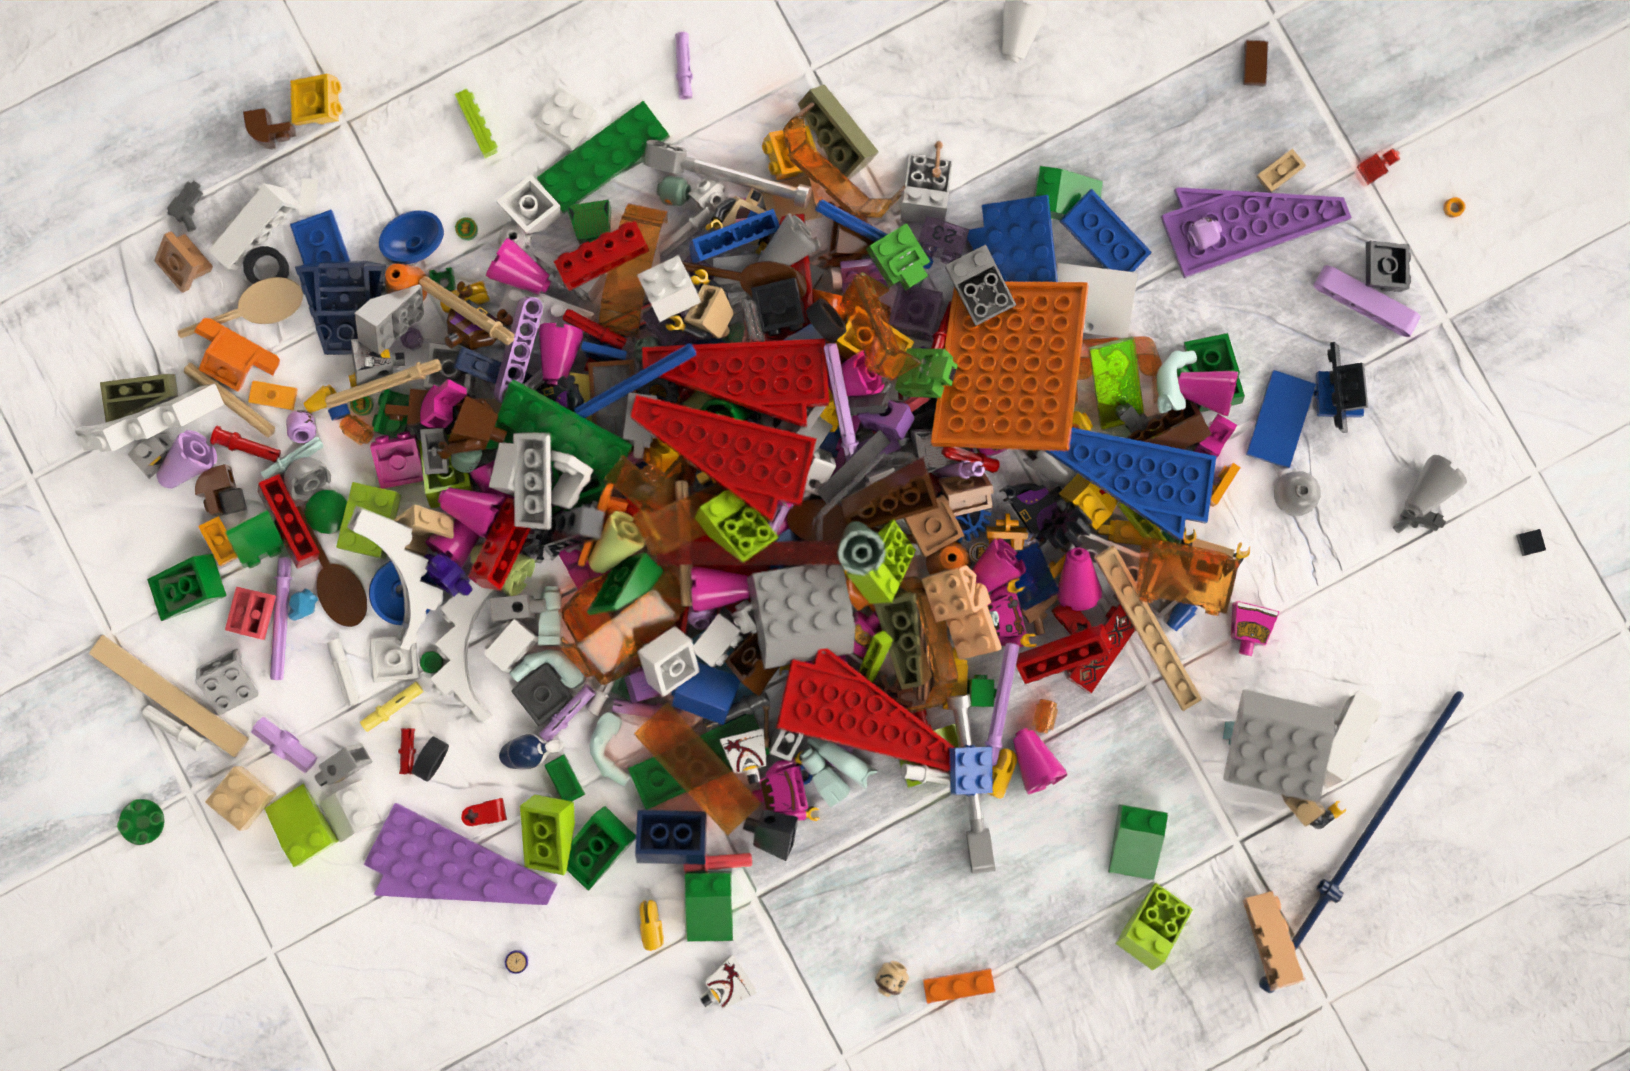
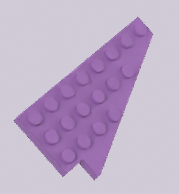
M1182 187L1175 188L1174 190L1180 209L1161 216L1184 278L1337 225L1352 218L1344 197ZM1204 217H1210L1213 221L1217 220L1221 225L1222 232L1220 233L1219 242L1203 250L1192 247L1187 238L1190 224Z
M397 802L394 803L363 864L383 874L374 892L376 896L548 905L558 883Z

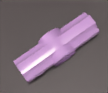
M265 716L253 726L252 734L266 743L275 755L283 760H288L303 773H307L316 763L318 757L301 745L298 738L290 732L280 729Z

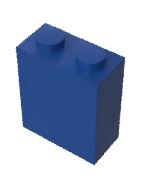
M697 662L700 672L672 690L671 696L674 697L672 706L724 725L741 681L735 675Z

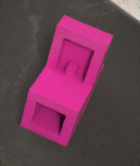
M449 379L439 387L433 385L423 400L420 424L428 428H445L453 421V407L467 395L466 388Z
M1217 414L1213 421H1210L1208 424L1212 435L1206 437L1204 441L1197 443L1193 452L1217 456V459L1224 444L1235 431L1237 424Z

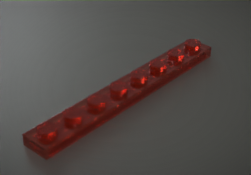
M773 541L744 562H741L717 542H657V565H842L838 557V548L841 541Z

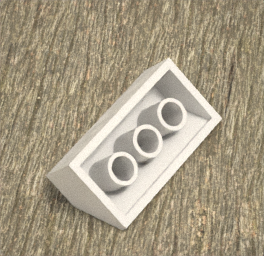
M549 433L514 434L515 526L551 529Z

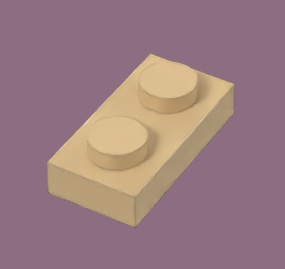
M1292 148L1259 173L1256 178L1268 193H1272L1304 169L1306 165Z

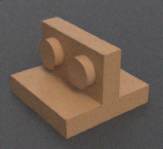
M172 231L164 234L154 259L182 293L190 289L194 279L211 272L213 265L186 234L176 237Z
M985 473L981 476H971L968 479L961 477L938 479L939 487L955 516L993 508L991 494H994L993 485Z
M944 495L936 498L939 508L903 518L923 557H927L965 536Z

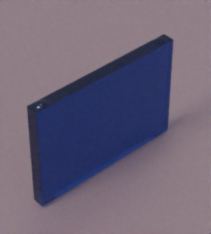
M1038 542L1015 555L1018 562L1022 559L1026 567V572L1018 577L1020 580L1015 582L1017 589L1024 587L1022 591L1016 593L1021 608L1024 611L1060 593L1041 548H1037L1039 546Z

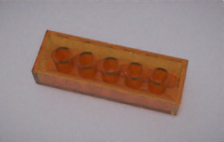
M669 702L663 705L633 733L727 836L762 804L759 798Z

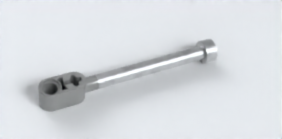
M648 140L646 143L643 164L648 167L673 174H682L685 169L793 200L794 206L804 209L809 204L812 194V187L799 184L797 188L686 156L687 150L685 148L662 141Z
M970 694L947 697L948 708L954 711L959 748L965 747V745H972L967 707L971 706ZM980 795L966 796L971 831H966L972 874L995 871L991 835L989 828L984 829Z

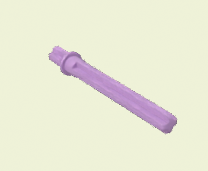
M832 343L824 346V353L842 438L841 447L844 448L847 462L858 451L857 445L859 442L855 439L837 344Z
M288 557L278 558L277 576H274V579H276V599L270 669L271 680H283L289 590L290 580H293V577H290L291 558Z
M1007 643L1005 646L988 740L985 741L986 747H992V766L997 764L999 750L1003 747L1001 740L1019 651V645L1014 643Z

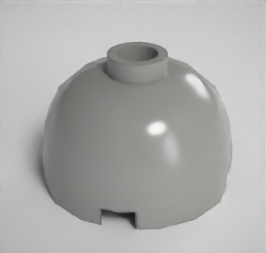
M303 457L294 460L288 466L284 474V484L294 500L301 499L303 502L308 501L316 492L325 490L322 487L326 482L330 484L332 475L320 460L312 457Z
M1293 471L1285 474L1274 488V499L1277 506L1291 516H1302L1311 512L1318 505L1321 498V488L1318 481L1311 474L1304 471Z

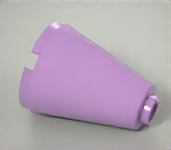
M186 430L184 433L181 432L176 437L157 471L156 477L159 484L172 489L212 468L217 462V453L213 445L209 447L206 443L208 439L196 431Z

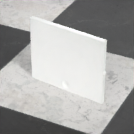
M1058 263V282H1088L1089 289L1083 334L1119 339L1128 338L1132 310L1135 307L1133 303L1138 273Z

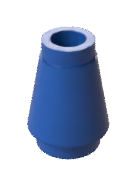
M1183 598L1176 604L1166 624L1177 632L1179 628L1196 615L1195 612L1198 608Z

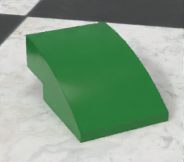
M1228 333L1184 342L1185 351H1194L1197 356L1195 363L1187 365L1191 372H1238L1235 392L1230 404H1232L1231 406L1242 404L1245 394L1239 378L1240 370ZM1197 404V407L1200 412L1210 410Z

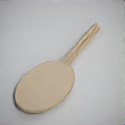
M272 277L263 279L252 284L243 292L237 309L212 317L211 319L222 324L242 316L252 323H276L288 318L297 311L303 300V291L298 283L288 278ZM199 323L177 330L178 337L184 338L195 334V328Z

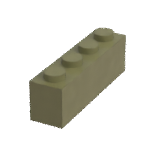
M825 84L810 89L798 103L810 129L814 130L818 137V145L820 148H824L829 158L827 162L830 168H834L838 175L836 179L840 186L865 168L879 153L877 148Z
M906 591L895 594L892 602L876 603L874 606L882 631H885L893 639L889 652L901 689L922 686L932 678V674L919 636L916 595Z

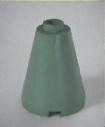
M852 522L845 528L839 544V560L844 569L850 573L865 575L867 572L878 569L884 561V543L876 533L863 523Z

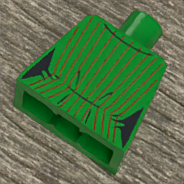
M609 199L567 206L579 244L591 243L597 240L601 234L605 232L611 233V204Z

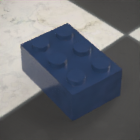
M637 810L636 863L706 864V811Z

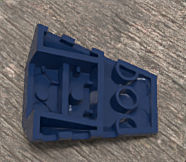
M330 261L295 266L296 273L302 284L303 293L309 305L310 314L316 325L315 328L324 355H352L351 340L358 339L355 312L370 299L381 296L387 265L369 261Z

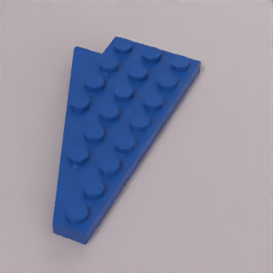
M1049 195L981 205L984 227L964 230V234L973 250L984 245L987 246L1004 282H1058Z
M1071 428L1069 451L1043 450L1176 540L1183 539L1186 520L1203 524L1208 523L1217 456L1077 428Z

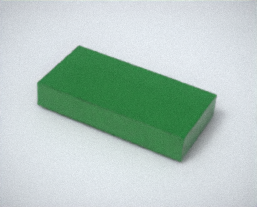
M565 754L544 765L562 800L572 802L586 795Z

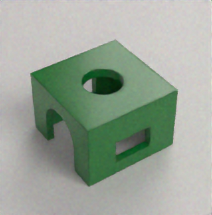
M451 267L446 268V271L443 272L429 270L430 279L439 285L442 279H447L448 285L444 288L448 291L456 290L454 270Z

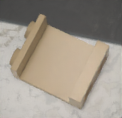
M812 169L807 170V176L779 182L797 188L799 184L812 187L811 198L806 209L794 206L793 200L762 192L766 211L774 209L779 223L781 216H787L789 213L791 215L804 213L806 221L822 218V214L815 210L818 201L823 200V197H818L817 189H820L818 176H813Z
M415 504L393 519L413 529L411 532V542L404 549L423 557L428 554V546L425 541L432 534L435 533L448 538L454 537L452 516Z

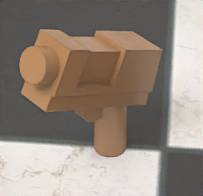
M1053 585L1047 586L1035 599L1030 600L1021 608V614L1025 616L1028 623H1034L1036 635L1045 634L1042 620L1048 614L1044 611L1058 600L1056 596L1057 589Z

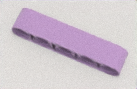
M1329 265L1323 266L1313 285L1315 289L1404 337H1411L1421 318L1414 310L1371 287H1366V284Z
M522 297L517 304L510 330L514 333V341L506 345L494 388V398L501 404L503 403L502 393L505 389H508L512 380L523 384L543 311L542 302L534 297ZM529 301L534 303V310L531 313H528L526 310V305ZM523 323H526L528 325V332L522 335L520 327ZM517 345H521L522 354L516 357L514 349ZM511 367H515L516 375L510 379L508 371Z

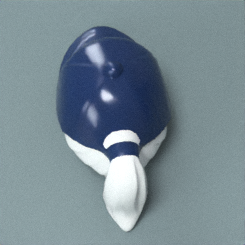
M525 734L507 742L500 750L499 759L503 765L511 769H532L542 764L549 752L556 753L565 744L558 740L547 742L536 735Z

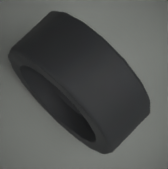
M259 246L252 249L246 255L243 271L246 278L252 284L260 281L254 274V265L263 256H271L277 260L279 270L275 277L287 278L289 275V264L286 258L275 248Z
M819 298L806 309L809 321L828 342L833 343L846 333V325L842 318L824 299Z
M432 736L418 755L411 773L426 782L430 781L442 764L449 750V744Z

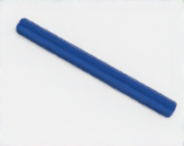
M819 200L815 210L874 242L888 235L825 200ZM927 255L930 262L923 268L930 269L934 259Z
M691 344L683 346L576 407L575 413L583 418L589 417L696 356L694 347Z

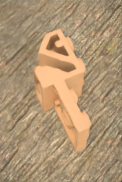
M965 565L922 578L936 622L946 620L959 660L1002 649L987 607L991 601L986 586L981 583L975 584L976 574Z

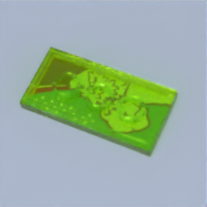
M1133 336L1088 347L1100 428L1105 430L1124 425L1123 421L1115 414L1117 406L1121 404L1125 405L1128 402L1139 415L1144 413L1136 346Z

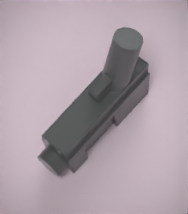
M194 180L192 183L187 182L184 185L183 191L167 207V214L174 216L180 223L183 221L188 232L196 229L191 218L195 213L193 207L204 194L199 190L201 185Z
M885 381L883 390L875 395L850 396L848 403L851 416L870 412V414L884 413L888 408L887 405L890 399L887 393L893 387L892 384Z
M1128 402L1125 405L1117 406V412H1115L1116 416L1126 425L1125 427L1130 434L1137 430H1145L1148 422L1152 419L1162 418L1159 413L1149 417L1145 413L1139 415Z
M1405 505V509L1400 514L1403 519L1394 525L1393 529L1399 534L1408 526L1417 528L1420 525L1436 532L1439 527L1443 528L1445 526L1446 520L1443 519V515L1431 511L1423 517H1414L1406 511Z

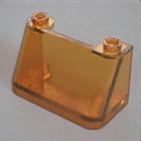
M1143 537L1140 548L1136 595L1140 597V601L1153 603V600L1161 598L1200 606L1206 609V614L1219 616V613L1227 614L1240 560L1227 553Z

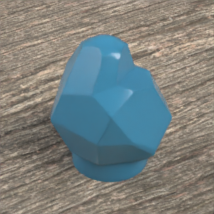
M306 588L302 592L294 593L289 602L291 608L288 613L289 619L296 621L314 613L315 603L318 601V598Z

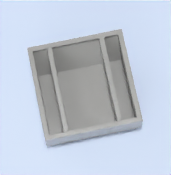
M840 560L757 573L747 578L764 669L789 665L792 659L802 662L812 661L815 659L819 649L828 648L837 656L853 653L855 624L844 568Z
M1242 689L1223 780L1233 784L1320 803L1335 736L1334 709Z

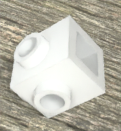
M709 176L698 182L697 186L688 193L701 211L709 207L714 212L719 204L728 199L724 193L726 189L719 180H712Z
M515 222L510 223V225H504L503 231L499 232L498 244L502 245L507 238L511 239L512 236H516L517 238L513 241L527 253L528 248L531 247L532 235L530 233L526 234Z
M746 599L736 606L737 611L731 614L734 619V625L743 634L750 631L754 634L757 632L752 603Z

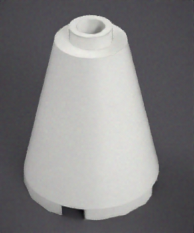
M1005 0L1002 54L1006 56L1005 60L1018 63L1019 59L1023 60L1047 15L1046 7L1033 2L1029 4L1024 2V0Z

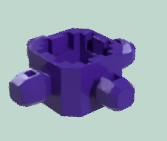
M440 552L435 556L433 554H426L424 556L428 559V565L425 568L428 575L452 597H455L458 593L468 596L472 592L470 580L463 569L444 553Z

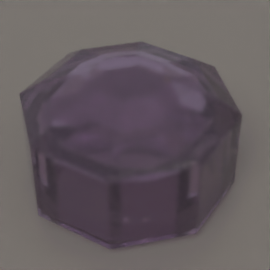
M410 327L406 334L401 336L400 340L405 348L414 351L422 346L424 338L419 330Z

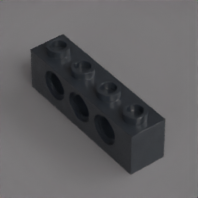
M584 504L580 508H572V511H563L560 515H553L551 517V529H542L540 547L562 551L601 539L604 511L596 510V506Z

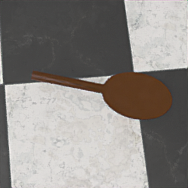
M682 261L686 271L695 273V271L703 269L709 276L740 281L743 290L752 298L751 288L794 277L797 279L801 299L807 290V283L804 277L797 270L783 263L760 261L748 265L742 272H736Z
M824 500L802 501L801 507L794 505L787 514V523L791 531L799 538L814 544H836L842 539L847 527L842 506L833 502L827 504ZM869 528L876 534L881 530V528ZM904 533L912 544H916L912 534Z
M301 505L296 506L320 552L318 560L322 569L317 577L316 589L321 606L336 623L346 627L359 625L367 613V596L362 583L347 567L330 563L315 532L307 523Z

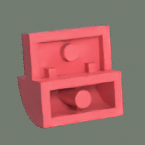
M236 586L225 630L265 640L276 596Z

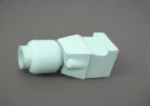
M545 586V591L541 593V598H545L547 610L540 613L538 645L562 646V613L558 611L561 608V592L558 591L557 586Z
M809 747L800 754L802 765L809 774H814L812 779L817 791L830 808L848 796L849 786L844 783L838 772L826 764L817 750H812Z

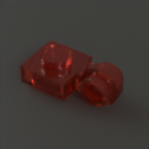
M1392 148L1382 155L1383 160L1376 153L1360 163L1356 168L1366 183L1370 185L1389 172L1385 164H1388L1390 167L1401 160L1400 152Z

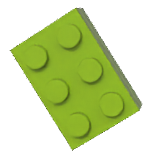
M352 482L336 548L386 560L387 554L374 541L352 531L347 526L356 506L386 518L395 519L402 495L395 491Z

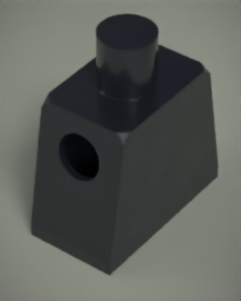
M764 810L759 820L747 816L743 830L754 833L753 845L756 848L787 861L794 846L799 817Z

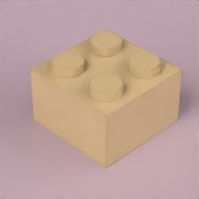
M234 766L205 803L237 830L244 831L248 830L264 808L276 796V793L243 766Z

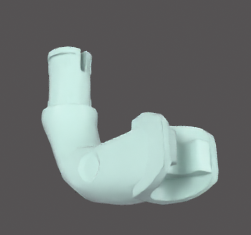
M1174 351L1160 366L1157 373L1159 396L1157 404L1160 413L1169 412L1172 410L1171 406L1173 410H1181L1186 407L1185 399L1182 393H1180L1177 369L1196 362L1197 356L1194 351Z
M557 650L527 654L523 657L524 660L510 672L514 680L520 682L532 670H537L541 665L548 663L556 669L562 677L560 679L562 683L569 688L577 689L586 681V675L582 668L576 665L567 655Z
M607 712L601 716L593 731L589 744L590 754L604 778L609 777L624 787L631 775L615 766V762L608 759L604 754L607 743L621 729L622 718L614 712Z
M810 738L807 740L808 745L819 751L822 757L865 789L867 788V777L870 774H876L878 771L833 742L814 738V741Z

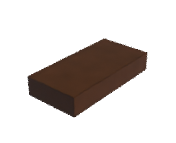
M1245 41L1243 85H1266L1268 41Z

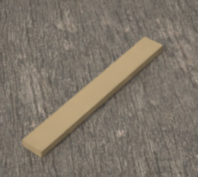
M1112 545L1094 556L1095 561L1180 709L1185 711L1201 701V696L1116 547Z
M101 635L88 653L231 756L237 757L248 742L249 738L105 635Z

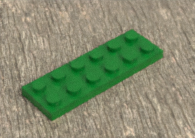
M643 100L536 178L560 205L561 212L565 214L568 212L567 206L579 204L644 157L648 140L664 142L670 138V135Z
M516 380L510 382L498 413L497 420L519 433H549L550 450L575 457L593 469V474L614 485L619 480L633 446L631 443Z
M746 714L628 768L645 809L648 810L733 771L720 739L759 730L760 727L754 714ZM765 747V752L767 756L771 753L769 752V748Z

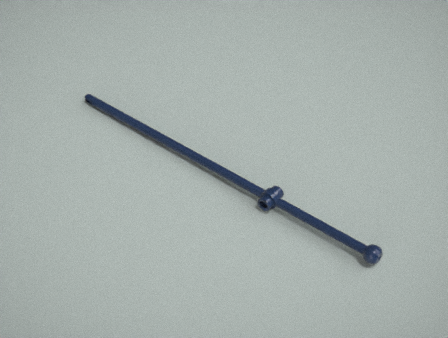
M1457 691L1332 880L1328 882L1322 879L1318 883L1316 890L1320 892L1321 897L1291 940L1295 947V952L1329 901L1338 903L1342 899L1343 892L1339 890V885L1464 698L1463 692ZM1263 976L1259 981V987L1268 994L1273 993L1275 990H1270L1267 977Z

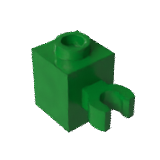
M974 675V679H967V694H970L971 701L970 707H994V698H996L997 689H994V679H988V675Z

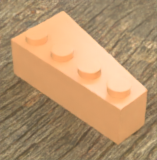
M1273 891L1245 898L1243 904L1270 990L1281 989L1305 981L1296 956L1295 947L1288 934L1286 920L1282 918L1280 912L1281 904L1278 896H1274Z

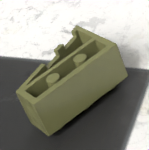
M175 374L100 382L105 422L144 411L178 397Z

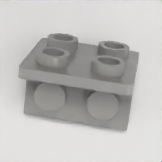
M819 406L813 408L806 407L807 427H801L782 420L776 429L817 438L814 455L831 430L832 425L820 417L826 406Z

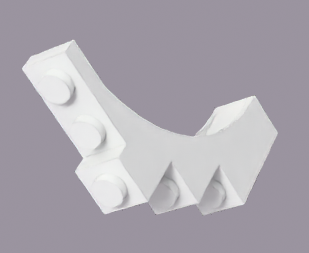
M215 384L202 385L152 408L110 422L81 427L75 430L78 444L84 451L100 450V452H111L134 440L148 439L169 427L183 426L224 405Z
M356 506L347 527L374 541L387 554L399 575L403 588L405 610L404 621L395 643L401 648L409 650L410 646L416 642L419 625L425 621L426 609L435 611L437 606H440L443 601L444 590L437 585L420 579L427 572L425 568L428 565V559L404 549L411 542V532L413 529Z
M470 580L469 583L473 590L468 596L458 593L440 608L444 612L442 617L450 625L454 623L455 626L435 643L439 647L437 652L445 660L449 658L450 661L430 679L434 683L432 685L433 689L439 695L450 696L455 692L454 698L462 706L466 704L471 709L469 714L476 722L482 721V723H487L493 716L478 701L473 690L468 670V645L471 631L480 611L498 590L481 588L474 581Z

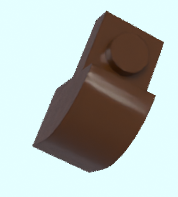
M265 108L243 111L247 132L264 148L276 149L275 140L284 142L290 140L291 137H296L295 128L290 122L272 124L271 114Z
M410 388L409 406L386 404L385 416H388L391 421H403V418H408L407 427L419 425L421 406L429 390Z
M226 464L212 467L201 473L195 483V495L201 498L205 497L203 500L204 508L212 516L223 515L218 493L237 488L232 468Z

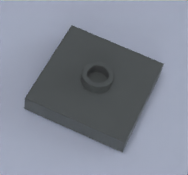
M545 663L511 690L538 727L564 708L574 697L548 663Z

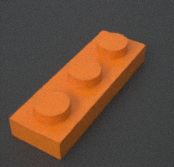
M991 968L923 979L927 1003L995 992Z

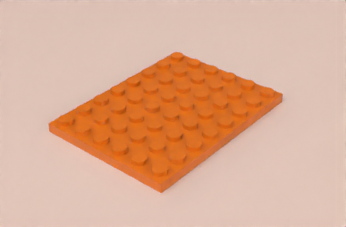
M1005 282L1016 306L975 326L954 287L945 350L953 356V362L958 366L952 385L943 386L942 396L937 398L931 437L932 446L1069 451L1089 289L1088 282Z

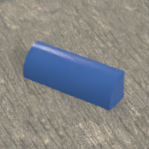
M774 209L690 240L689 251L692 262H700L775 233L780 225Z

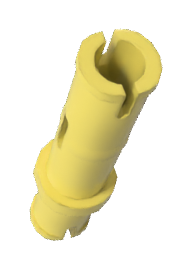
M415 681L382 706L378 705L375 707L376 710L361 720L360 724L366 732H369L383 721L387 722L390 720L389 717L422 694L424 692L422 687Z

